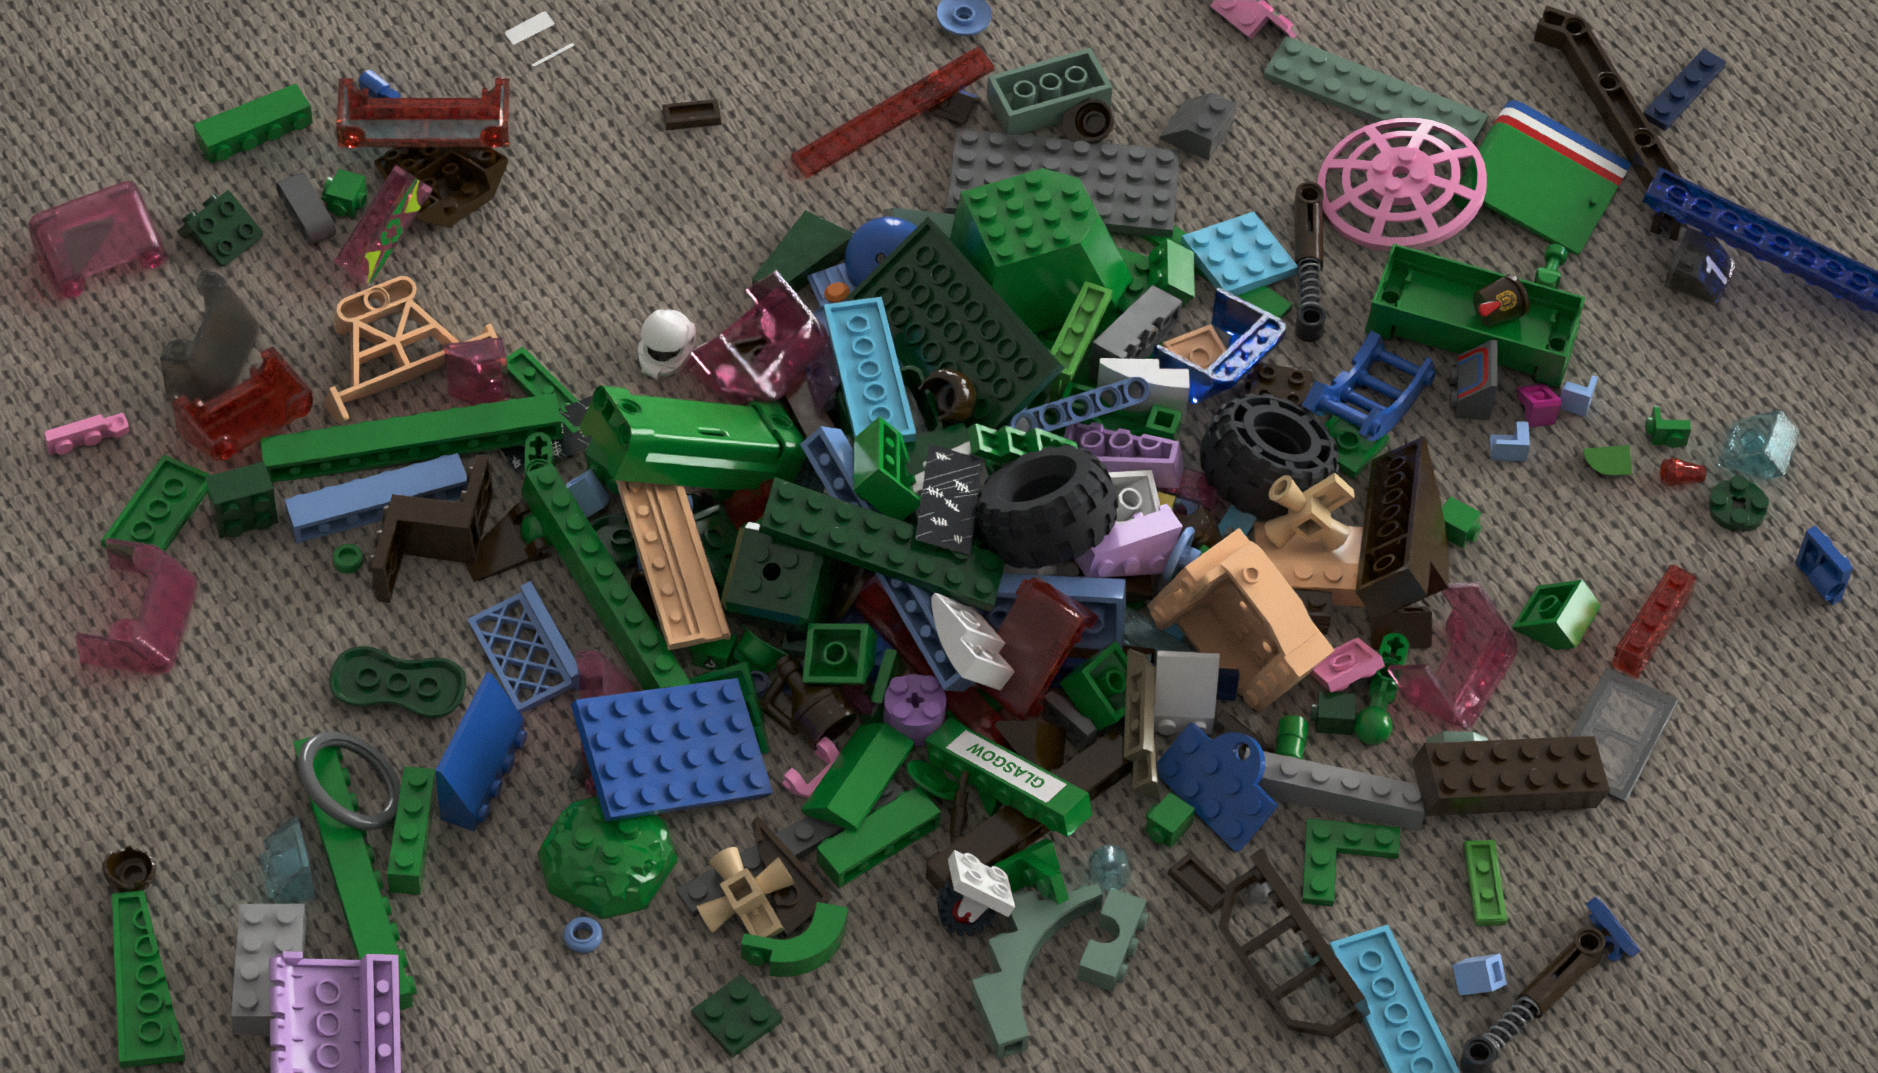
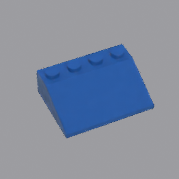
M486 672L435 770L440 820L474 832L479 822L484 823L490 811L489 803L492 797L497 798L503 784L501 779L504 773L509 774L515 762V756L513 755L517 748H523L527 739V732L524 731L523 716L491 673Z

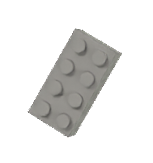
M304 904L239 905L231 1011L234 1034H270V1019H275L276 1015L270 1014L269 988L275 986V983L269 981V958H274L275 954H280L283 951L303 952V958H305L307 920Z

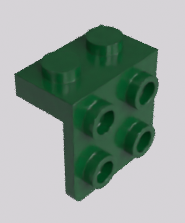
M229 189L219 197L214 193L202 203L205 208L199 213L195 210L191 211L181 220L184 225L177 230L184 239L193 233L220 266L229 264L263 236L261 228Z

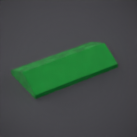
M887 723L859 725L802 807L801 813L857 831L914 748V741Z

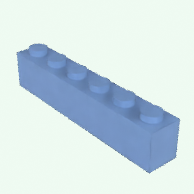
M458 453L449 456L444 455L434 460L414 463L408 467L384 471L378 475L354 479L348 483L328 486L318 491L298 494L292 498L284 499L286 516L295 542L300 543L382 521L383 509L385 505L389 506L392 494L445 501L460 500L462 490H467L468 487L467 475Z

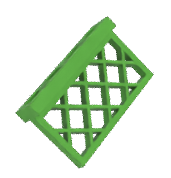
M1085 281L1050 351L1065 369L1051 381L1049 403L1061 400L1068 382L1074 381L1098 332L1099 323L1112 298L1113 290ZM1049 409L1048 413L1056 415L1053 410Z

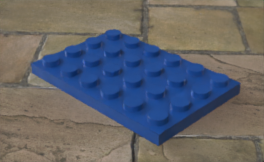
M738 678L577 699L571 704L606 822L768 797L773 793Z

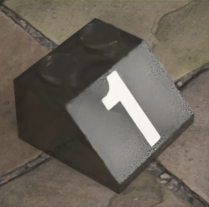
M1688 227L1669 266L1664 287L1718 307L1736 268V263L1714 236Z

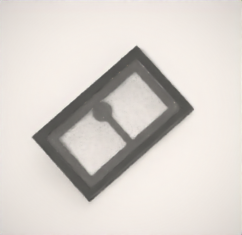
M1606 667L1569 737L1595 736L1610 787V792L1607 795L1626 803L1679 701L1674 697Z

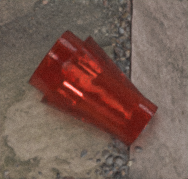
M1675 457L1664 459L1660 466L1661 482L1668 483V486L1696 482L1703 483L1706 478V468L1704 465H1697Z

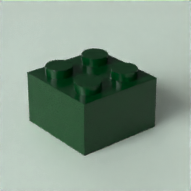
M264 461L205 476L210 510L219 538L227 536L231 538L237 537L243 532L254 529L264 530L278 523L274 489Z

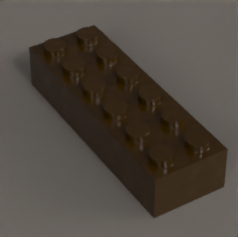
M1595 736L1424 743L1412 760L1426 816L1597 808L1610 792Z

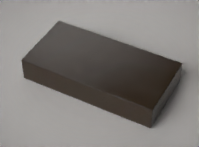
M718 99L662 104L666 130L721 125Z
M1191 852L1168 869V875L1208 913L1212 915L1223 906L1227 885Z

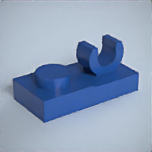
M1595 896L1586 903L1592 912L1588 917L1600 931L1605 928L1612 935V937H1605V948L1611 944L1615 947L1614 951L1607 956L1609 960L1618 961L1622 957L1623 951L1631 957L1641 951L1600 899Z

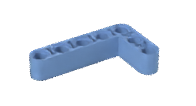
M1132 377L1019 412L1010 419L1007 426L1015 428L1016 420L1024 418L1029 423L1027 432L1033 428L1049 432L1139 404L1148 398L1150 386L1145 379ZM1131 383L1137 384L1141 389L1138 399H1134L1128 394V386ZM1104 391L1110 393L1113 397V403L1109 408L1104 407L1100 403V395ZM1075 400L1081 401L1085 406V412L1082 416H1076L1072 412L1071 406ZM1046 409H1051L1056 413L1057 420L1054 425H1049L1044 421L1043 415Z

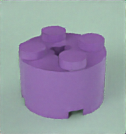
M919 674L895 677L890 681V685L885 692L883 723H887L913 740L915 746L926 745L925 739L945 722L946 695L943 688L939 685L938 679L934 676Z

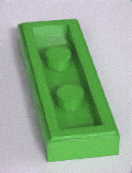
M1495 840L1464 841L1463 850L1475 926L1506 925L1507 916Z

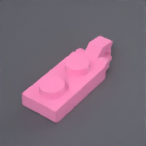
M124 413L103 418L100 414L45 431L46 449L49 455L55 453L59 455L67 454L74 447L84 444L93 446L106 437L117 439L129 433V425Z

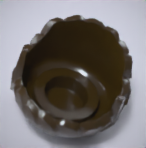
M131 845L126 846L125 850L120 849L116 851V853L110 851L102 863L105 879L114 890L120 893L146 890L153 881L157 870L155 861L146 851H141L138 848L133 849Z

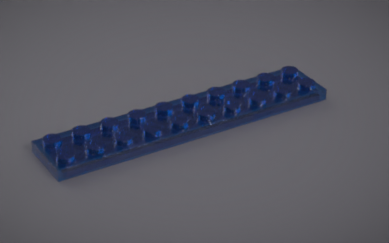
M1659 167L1642 200L1650 208L1662 211L1674 217L1680 223L1689 224L1700 229L1705 235L1723 240L1733 248L1746 251L1758 260L1769 262L1785 273H1792L1804 279L1810 285L1819 286L1829 291L1835 297L1844 298L1856 304L1860 309L1871 311L1878 315L1877 270Z

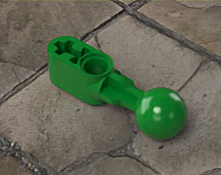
M542 432L531 434L525 441V474L549 464H553L555 467V453L551 438ZM539 450H541L542 459L537 458ZM531 510V513L521 523L520 534L525 544L529 545L533 540L544 537L548 547L551 546L552 542Z
M1390 633L1383 638L1379 655L1382 656L1385 667L1377 670L1372 677L1368 691V697L1371 700L1369 707L1359 711L1355 717V735L1361 742L1367 745L1382 744L1392 733L1393 723L1387 708L1389 704L1395 701L1409 649V642L1406 637L1398 633ZM1390 653H1396L1395 659L1389 657Z

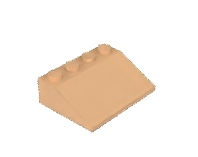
M1253 522V542L1263 550L1293 589L1332 592V605L1365 607L1355 592L1363 527L1348 526L1350 534L1347 541L1340 548L1329 550L1319 536L1307 543L1297 533L1283 547H1278L1269 539L1265 530V522Z

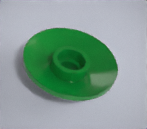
M911 760L906 767L908 774L930 799H934L937 796L943 799L954 800L955 790L959 789L957 781L949 779L942 769L921 760Z

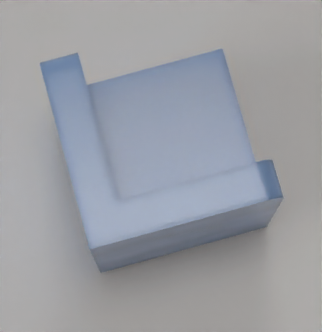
M1592 375L1588 388L1567 381L1566 385L1562 388L1560 409L1585 417L1598 377Z
M1517 421L1513 435H1490L1491 460L1526 462L1530 446L1528 422Z
M591 469L566 484L586 518L604 508L610 500L609 494Z
M1500 953L1466 958L1452 965L1459 995L1491 992L1507 985Z

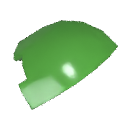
M1630 445L1583 449L1585 460L1594 470L1605 475L1614 476L1632 474Z

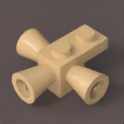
M1336 473L1304 492H1301L1289 475L1282 476L1274 482L1269 491V498L1288 508V514L1265 522L1266 533L1276 546L1283 547L1296 533L1307 543L1319 536L1329 550H1336L1347 541L1350 534L1349 527L1331 518V512L1354 498V489Z
M730 847L717 853L710 860V865L724 879L720 886L726 896L697 906L710 931L714 933L733 914L737 913L750 935L773 938L783 932L785 929L765 896L768 893L795 884L779 857L775 859L755 878L748 868L744 869L737 847Z

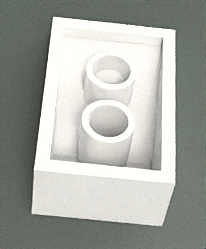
M1157 652L1154 705L1155 732L1163 735H1171L1175 732L1182 733L1189 723H1195L1205 734H1212L1220 661L1219 653Z

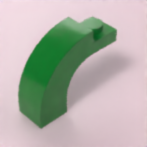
M817 902L814 917L809 928L801 935L792 939L778 940L744 933L741 942V959L756 966H761L764 963L770 964L769 976L791 977L811 972L825 964L839 949L848 923V908Z

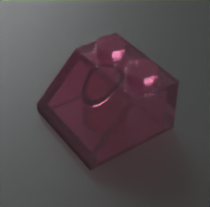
M502 337L443 344L449 396L473 406L510 399L507 359Z

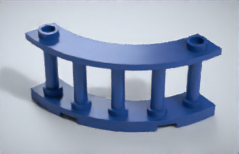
M1370 331L1361 348L1352 359L1351 364L1354 367L1349 373L1343 370L1332 380L1330 386L1315 381L1302 407L1317 416L1333 414L1360 427L1359 435L1369 441H1375L1391 431L1414 404L1425 385L1429 387L1436 376L1435 365L1432 359L1426 357L1420 367L1386 351L1381 335ZM1375 361H1382L1414 376V379L1403 392L1370 376L1368 371ZM1356 386H1366L1395 400V402L1386 408L1353 391ZM1349 402L1370 413L1369 415H1366L1345 404Z

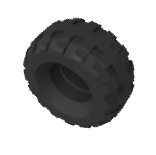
M1251 393L1241 395L1239 398H1233L1228 404H1224L1219 408L1201 441L1200 463L1202 470L1205 471L1204 477L1209 485L1216 489L1219 497L1234 505L1235 509L1244 514L1249 513L1257 519L1268 521L1288 514V508L1269 498V491L1274 482L1282 476L1289 475L1301 492H1304L1330 475L1338 474V447L1335 439L1330 437L1328 428L1322 421L1319 422L1314 418V415L1307 409H1302L1293 404L1294 402L1285 398L1279 399L1270 394L1261 393L1254 395Z
M1063 445L1057 448L1052 446L1042 448V450L1033 453L1023 454L1020 458L1002 465L996 473H992L985 480L984 486H981L979 489L976 518L990 552L999 554L1001 559L1006 560L1005 564L1019 569L1027 567L1030 570L1041 569L1045 566L1053 567L1063 564V562L1072 558L1076 559L1084 555L1087 550L1099 545L1103 541L1104 536L1109 535L1115 525L1119 501L1105 464L1101 463L1099 458L1093 455L1091 451L1081 447L1077 449L1075 446Z

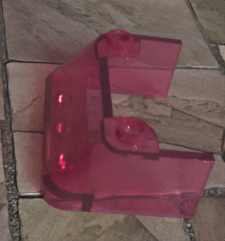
M777 270L746 289L764 311L758 320V329L763 338L768 342L749 365L722 333L691 352L693 357L722 390L765 402H773L782 397L828 341L825 327Z
M107 538L106 548L111 570L151 575V579L138 620L121 619L114 622L109 629L107 637L76 633L75 639L80 663L153 675L166 674L173 669L198 589L196 576L156 545Z
M1479 582L1449 583V588L1441 592L1453 609L1446 622V631L1454 644L1435 675L1428 664L1390 665L1387 670L1411 705L1456 727H1471L1478 719L1513 662L1518 646L1515 636Z

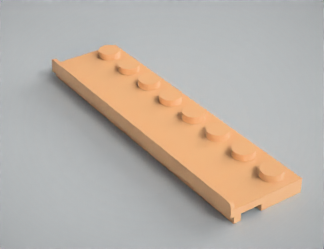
M616 480L668 650L722 639L730 640L731 633L684 486Z

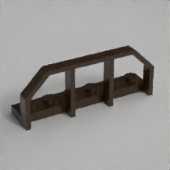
M1260 849L1250 856L1254 867L1228 884L1218 927L1289 1030L1334 1038L1371 1014L1366 998ZM1255 880L1260 885L1266 883L1270 889V892L1267 893L1269 899L1277 910L1282 907L1288 916L1240 947L1228 930L1235 895ZM1289 929L1294 934L1300 932L1305 939L1302 945L1312 959L1317 956L1319 961L1271 992L1248 959V956ZM1322 973L1329 984L1335 981L1340 988L1337 995L1347 1009L1351 1006L1354 1008L1353 1012L1333 1025L1328 1026L1290 1019L1278 1001Z

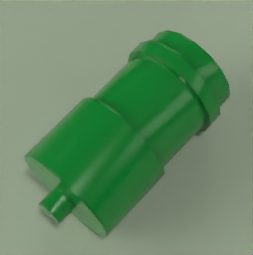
M1286 715L1279 719L1276 734L1277 745L1274 754L1304 760L1303 751L1306 746L1309 727L1308 722L1304 718Z

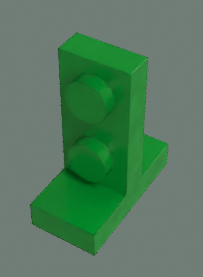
M1047 838L993 865L1007 874L1012 893L1028 886L1030 888L1033 887L1043 897H1048L1058 905L1069 900L1062 874L1058 871L1060 865L1053 842Z

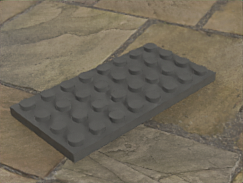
M957 128L946 214H956L960 192L1045 168L1080 178L1109 232L1172 238L1180 150L1101 142L1090 144L1086 141L1073 142L1069 139Z

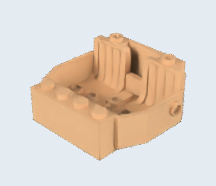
M1240 528L1185 566L1147 605L1151 617L1156 622L1155 625L1160 631L1176 623L1199 653L1220 654L1219 668L1239 669L1240 676L1237 693L1240 696L1243 695L1246 704L1254 708L1258 713L1293 688L1335 651L1310 619L1299 596L1263 550L1253 541H1249Z

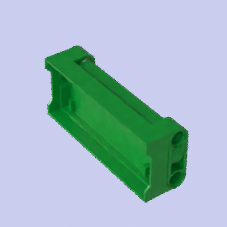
M1393 243L1379 286L1371 303L1364 333L1369 334L1370 331L1381 335L1382 339L1390 340L1395 327L1394 336L1456 354H1462L1487 341L1497 340V365L1534 375L1536 366H1538L1535 382L1560 389L1580 327L1579 321L1585 297L1519 279L1529 298V313L1520 318L1488 327L1482 323L1476 314L1473 294L1506 275Z
M599 385L593 393V398L579 426L585 437L591 436L607 459L609 474L613 480L769 493L775 477L793 483L802 463H804L807 457L800 445L805 439L778 403L751 401L748 406L681 400L631 395L626 388Z

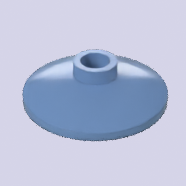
M942 0L937 7V20L946 31L955 35L970 36L978 34L985 30L991 21V8L985 0Z

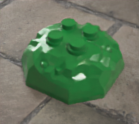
M589 797L571 803L555 820L537 852L548 893L602 920L645 910L678 863L667 823L663 819L653 814L606 822L598 797Z

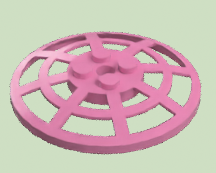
M1396 118L1367 125L1341 140L1330 151L1323 162L1317 184L1324 191L1323 214L1334 230L1357 245L1390 252L1393 243L1415 250L1439 244L1465 228L1476 216L1483 204L1487 188V174L1479 150L1459 131L1432 120ZM1395 127H1419L1416 132L1395 131L1382 135L1379 132L1383 129ZM1431 129L1445 133L1457 139L1467 148L1451 150L1443 141L1428 135ZM1366 135L1370 138V140L1357 147L1348 159H1335L1343 149L1354 141ZM1394 138H1411L1407 147L1391 148L1386 141ZM1423 141H1427L1443 152L1428 156L1419 150V147ZM1373 145L1381 152L1372 161L1357 160L1364 151ZM1474 157L1478 171L1475 191L1459 184L1461 171L1458 159ZM1449 161L1452 169L1451 179L1447 180L1435 176L1434 165ZM1343 169L1342 187L1344 194L1330 203L1325 188L1327 170ZM1351 170L1367 171V181L1352 189L1350 182ZM1399 173L1407 174L1405 178L1401 179L1398 177H1394ZM1433 186L1445 190L1431 204L1427 205L1423 198L1432 190ZM1371 192L1375 198L1381 201L1378 210L1366 205L1359 197ZM1454 194L1470 200L1458 216L1438 228L1432 214L1444 207ZM1350 203L1360 213L1374 219L1370 234L1349 225L1336 212ZM1413 204L1416 209L1404 213L1390 212L1392 205ZM1421 219L1427 230V233L1409 237L1381 236L1386 222H1409Z

